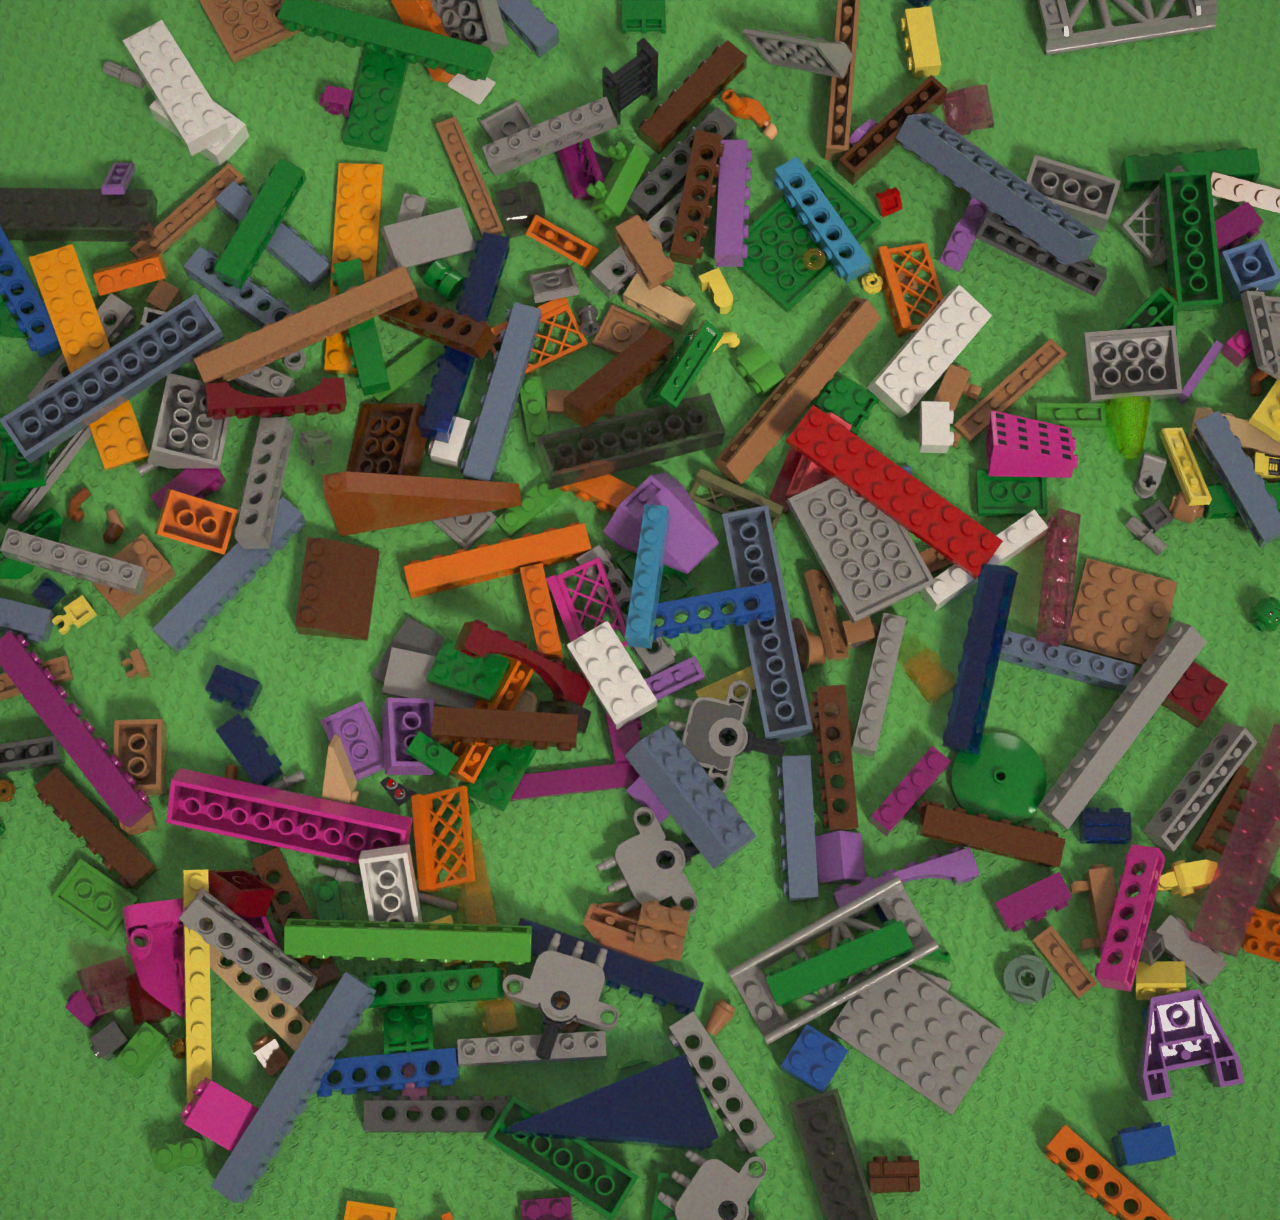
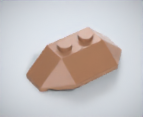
M624 903L590 904L583 924L601 948L646 964L667 959L632 950L640 909L636 908L619 914L618 907Z

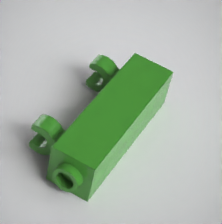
M620 141L617 142L615 147L613 144H610L607 153L611 157L616 158L604 183L597 180L595 185L589 183L586 189L589 195L595 197L590 208L604 222L620 218L650 160L636 144L626 148Z

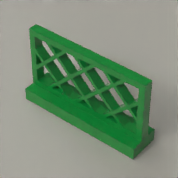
M707 320L702 321L698 329L689 331L643 404L648 408L664 404L677 408L720 341L723 333Z

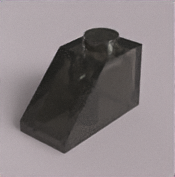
M540 701L537 711L539 713L578 715V734H585L591 711L568 701Z

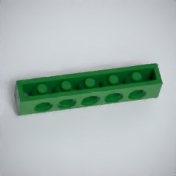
M492 963L481 964V968L472 969L471 965H459L457 970H448V967H434L432 972H425L422 968L410 969V973L401 974V970H388L386 975H378V972H363V976H358V978L377 990L374 994L373 1003L365 1009L504 1000L503 970L495 967V964ZM480 976V986L473 989V979ZM456 978V988L449 990L448 984L450 980ZM433 980V988L426 992V982ZM409 981V990L406 993H402V985ZM382 983H385L386 991L379 995L378 988Z

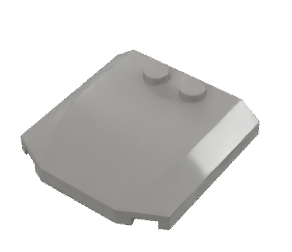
M1245 291L1241 294L1257 368L1280 380V297L1265 296L1264 292Z

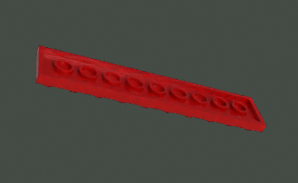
M814 405L785 442L975 579L1003 542L999 537Z

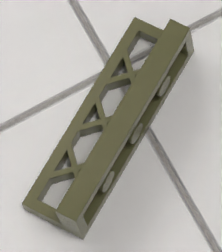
M701 468L689 494L693 502L721 515L730 513L732 510L735 512L738 508L744 506L751 509L768 505L770 518L774 519L772 523L773 532L784 509V506ZM698 486L709 489L711 497L702 499L695 496L699 488ZM721 497L729 498L732 506L721 508L718 506L716 499Z

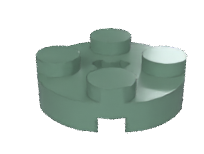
M1022 955L1014 958L1005 967L1002 983L1007 996L1020 1004L1029 1005L1039 1002L1049 993L1052 986V975L1042 959L1033 955ZM1026 973H1029L1030 978L1034 980L1028 986H1025L1024 982L1021 981V976L1024 977Z

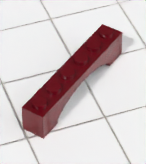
M321 378L320 384L316 387L287 397H259L245 394L229 387V382L206 383L204 392L207 418L215 420L235 416L238 419H245L249 416L257 415L267 418L279 414L290 417L301 413L312 416L323 412L335 415L344 412L347 404L344 378Z
M475 619L471 622H464L454 649L473 659L484 658L486 653L513 658L531 668L546 682L554 694L553 700L570 709L583 707L590 686L582 673L578 671L571 672L565 669V664L546 659V654L527 649L525 643L508 639L506 633L487 628L488 624Z

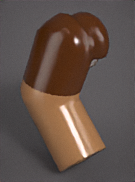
M116 509L106 513L110 526L103 534V539L109 544L117 541L124 531L123 522Z

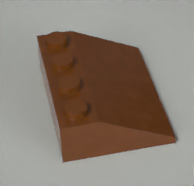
M419 403L362 404L346 471L418 476L433 414Z
M308 537L295 623L298 634L368 641L380 551L332 539Z

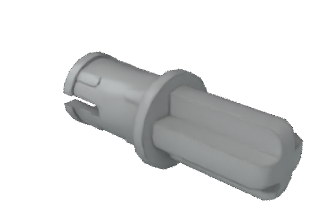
M109 61L103 65V73L119 79L120 83L126 82L139 89L144 88L146 82L142 76L131 71L129 67H121Z
M1136 516L1131 517L1126 522V527L1141 540L1140 543L1146 544L1157 556L1168 546L1152 532L1153 529L1150 530Z

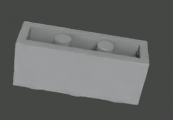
M1169 915L1155 930L1163 935L1166 949L1163 954L1171 961H1185V973L1203 988L1210 985L1227 965L1223 960L1224 956L1216 949L1211 950L1204 944L1205 940L1199 934L1191 933L1186 928L1185 922L1177 916Z

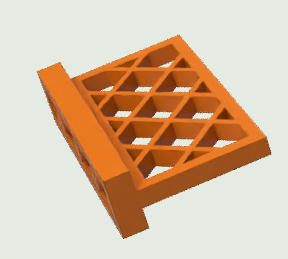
M927 243L889 249L887 246L878 247L873 260L878 276H881L884 282L882 290L896 336L903 337L909 332H915L921 325H912L910 320L912 312L925 320L937 306L936 303L938 302L939 304L942 301L943 295ZM922 250L924 256L922 263L910 256L912 252ZM898 254L905 260L900 266L893 262L891 255ZM907 260L919 267L915 274L903 268ZM920 269L929 273L930 280L928 283L916 276ZM900 271L911 279L907 286L898 280L897 276ZM914 279L918 284L925 287L921 294L909 288ZM926 289L935 293L936 300L934 303L923 296ZM906 292L917 299L914 306L905 302L903 296ZM919 301L931 307L927 315L915 308Z
M566 297L554 299L536 307L542 311L540 323L550 325L551 327L547 337L537 333V338L546 341L542 351L532 349V352L539 354L540 358L538 363L534 365L528 363L525 375L588 346L584 335L580 332V327L568 305L569 302ZM564 312L567 313L570 319L568 327L555 323L558 315ZM508 321L491 329L497 337L490 347L493 357L496 353L494 345L500 343L501 332L503 329H507ZM553 327L566 331L562 342L550 338ZM568 332L578 335L581 343L575 346L566 344ZM548 341L561 346L558 354L550 355L545 353Z
M459 786L426 795L417 794L411 796L419 890L437 892L443 888L476 881L467 786ZM460 793V803L457 807H454L450 802L455 794ZM438 798L443 803L436 813L433 807V799ZM447 806L453 811L448 822L441 817ZM458 816L462 819V826L459 831L452 827ZM438 821L444 825L439 836L435 830ZM449 830L456 835L450 845L444 841ZM460 840L464 842L465 848L461 855L454 850ZM440 844L447 849L441 860L437 854ZM451 854L458 859L452 869L445 864ZM462 863L466 866L467 877L463 878L456 874ZM442 868L449 873L444 882H440L439 877Z

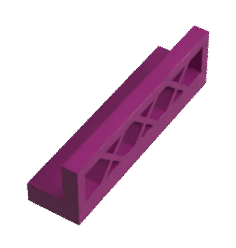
M588 138L582 141L581 150L578 142L557 151L574 199L592 200L594 198L586 191L589 183H592L593 176L596 181L599 180L604 183L593 147ZM586 157H588L589 160L588 169L585 164Z

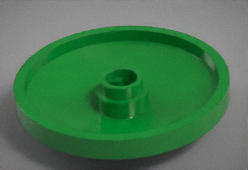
M1005 733L981 735L967 743L958 753L950 776L951 790L955 801L961 809L967 810V814L973 816L976 813L990 816L989 820L997 822L999 819L1009 820L1013 822V826L1025 821L1036 811L1045 795L1047 783L1045 768L1037 752L1022 739ZM1002 775L1003 780H998L996 776Z

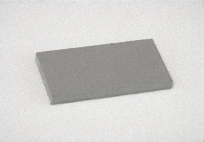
M462 207L381 228L394 268L405 266L407 269L434 262L438 259L472 252L476 249Z
M392 647L382 694L399 698L434 699V705L441 707L474 709L477 703V698L428 683L426 678L436 656Z

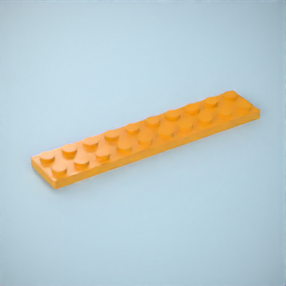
M339 163L331 273L335 272L333 264L360 258L365 283L370 278L377 276L384 175L383 164ZM332 278L329 296L340 293L338 286H333ZM348 329L326 338L325 373L358 374L357 368H352L350 355L354 354L353 348H348L345 334H349Z
M73 244L28 257L70 374L110 349ZM129 400L89 425L105 471L149 457Z

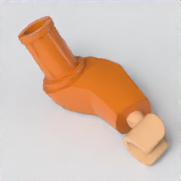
M728 89L722 94L723 101L730 106L729 111L734 117L752 120L760 128L765 126L763 134L771 140L775 138L778 130L774 124L769 123L771 117L759 101L738 97L732 89Z

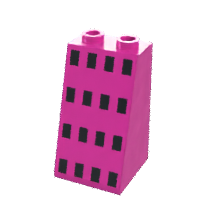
M998 411L990 412L985 441L988 476L1072 477L1073 468L1076 469L1078 465V457L1073 453L1076 447V439L1071 436V428Z

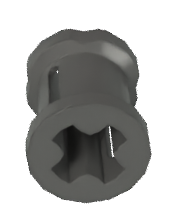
M583 306L578 310V317L581 319L580 332L585 336H592L600 330L596 320L598 310L594 306Z

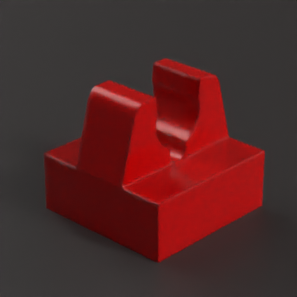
M896 187L888 188L885 192L875 194L878 211L882 217L903 209L900 191Z

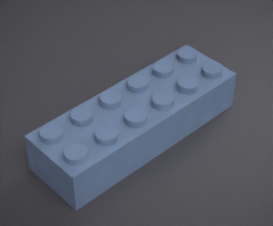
M668 724L640 740L625 755L630 764L713 869L739 853L757 837Z

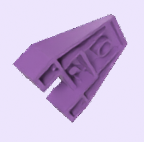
M1200 989L1150 998L1137 1070V1081L1142 1101L1172 1097L1167 1071L1203 1064L1209 1065L1213 1087H1226L1245 1083L1240 1059Z

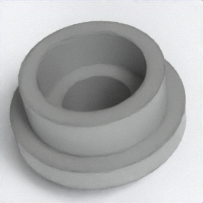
M302 350L285 356L283 361L289 370L298 371L305 366L306 355ZM294 358L299 359L297 363L291 362Z

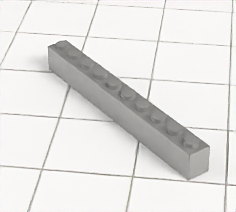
M1176 621L1169 628L1168 633L1155 647L1153 653L1141 666L1133 680L1129 682L1118 700L1114 702L1112 708L1100 721L1098 727L1086 740L1077 755L1071 760L1063 774L1059 776L1048 794L1044 796L1038 808L1054 824L1065 829L1070 828L1207 642L1191 625Z

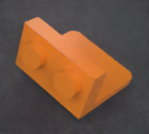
M1251 907L1247 911L1243 943L1244 951L1280 962L1279 914L1256 907Z

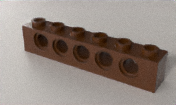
M700 130L695 131L669 256L673 262L695 266L697 258H702L704 246L700 245L701 238H706L708 225H704L705 217L710 218L712 205L708 204L709 197L714 198L716 184H712L713 177L718 178L721 164H717V158L723 156L725 144L721 143L722 135ZM707 155V156H709L711 159H710V160H704V159H702L701 156ZM702 175L705 176L707 179L699 180L697 176ZM693 196H700L703 200L697 201L693 199ZM695 216L699 220L691 221L688 217ZM690 236L694 238V241L688 242L684 237Z
M420 297L378 315L383 322L483 360L497 338L491 331L492 327L485 321L480 320L477 322L466 314L461 316L448 307L443 309L432 301H429V303L424 302Z
M846 685L817 687V692H812L813 705L818 706L819 716H815L816 730L821 731V739L817 740L818 754H823V763L819 764L820 778H825L826 787H821L822 802L827 801L828 811H823L824 825H829L830 831L856 829L859 826ZM827 703H834L838 707V712L835 716L829 717L824 713V707ZM829 727L839 729L840 737L837 740L832 741L827 738L826 731ZM836 750L842 754V761L839 764H832L829 761L828 755L831 751ZM838 774L844 778L845 782L842 787L835 788L831 785L830 780L833 775ZM838 798L845 800L847 804L846 809L842 812H837L833 808V802Z
M278 847L252 860L255 866L251 868L253 875L275 889L271 900L275 909L271 912L277 924L282 922L283 926H285L287 919L294 915H300L301 919H314ZM271 874H280L278 882L269 883V876ZM290 894L291 899L287 904H279L281 895ZM314 955L294 958L299 964L318 977L314 986L316 992L340 981L342 978L332 956L322 959V964L318 969L310 968L311 960L316 958Z

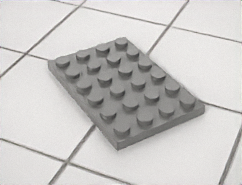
M835 477L788 498L786 501L853 624L936 583L908 531Z
M892 958V959H890V960H888V961H885V962H883V963H881V964H878V965H876V966H874V967H871V968H872V970H875V969H877L878 967H880V966L886 964L887 962L893 960L894 958ZM909 966L850 998L828 1030L949 1115L954 1113L1005 1034V1032Z

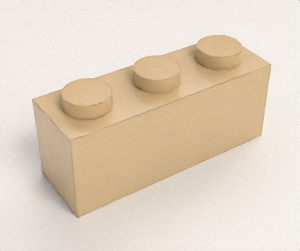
M636 273L623 294V304L680 334L684 332L695 314L696 304L691 298L674 293L666 285H658L649 290L638 273Z

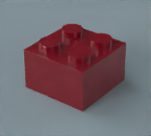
M1193 661L1161 705L1198 728L1205 721L1228 683Z
M245 869L208 871L209 894L240 918L255 919V917L267 915L275 889Z

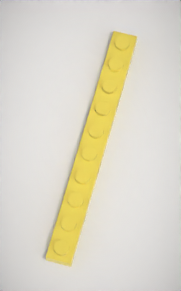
M208 869L183 870V909L201 888L209 893ZM183 924L186 1103H190L195 1095L193 1091L199 1081H204L205 1077L212 1080L210 944L206 943L197 932L188 929Z

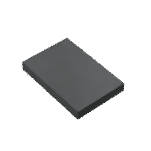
M407 617L371 674V677L384 684L392 647L437 657L445 637Z

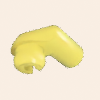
M723 332V336L713 352L722 344H728L731 348L740 344V339L737 338L738 335L734 332Z

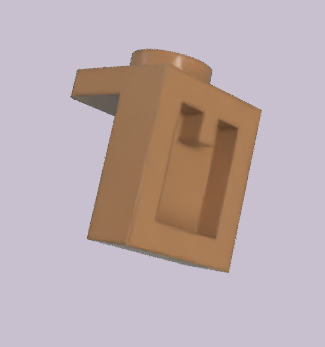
M272 1033L269 1035L264 1034L254 1041L252 1050L269 1076L286 1066L290 1061Z

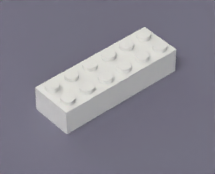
M162 20L123 40L129 57L191 156L230 136L226 121Z
M956 286L948 292L867 388L899 418L907 415L992 315L962 286Z

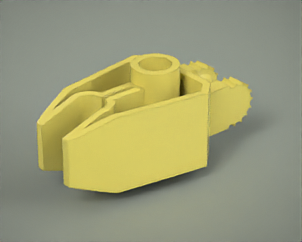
M1206 859L1186 863L1185 860L1171 863L1172 868L1165 871V874H1162L1160 877L1157 892L1171 890L1172 895L1179 893L1180 897L1195 893L1194 890L1204 888L1221 877L1218 863Z

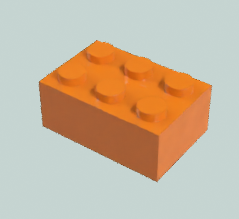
M167 489L154 533L225 555L238 510Z

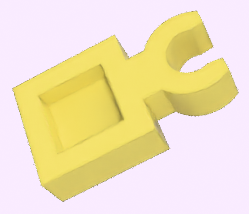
M81 595L63 608L67 614L54 617L52 622L54 625L64 622V626L58 630L61 635L69 632L71 625L75 624L77 628H80L96 617L97 614L84 596Z

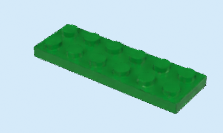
M365 51L343 139L344 145L387 152L408 68V63L404 59L398 57L391 59L383 53L376 52L373 54Z

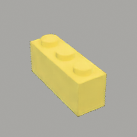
M931 6L905 9L904 17L900 19L901 31H905L906 35L904 38V49L909 52V57H907L908 70H912L913 78L929 77L930 75L937 76L940 73L941 60Z

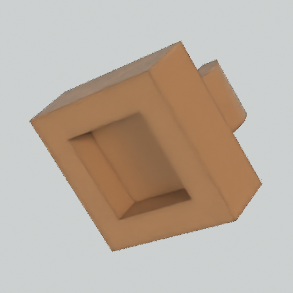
M139 649L130 652L132 659H125L121 662L123 667L133 666V669L126 673L128 678H133L137 674L142 679L151 676Z

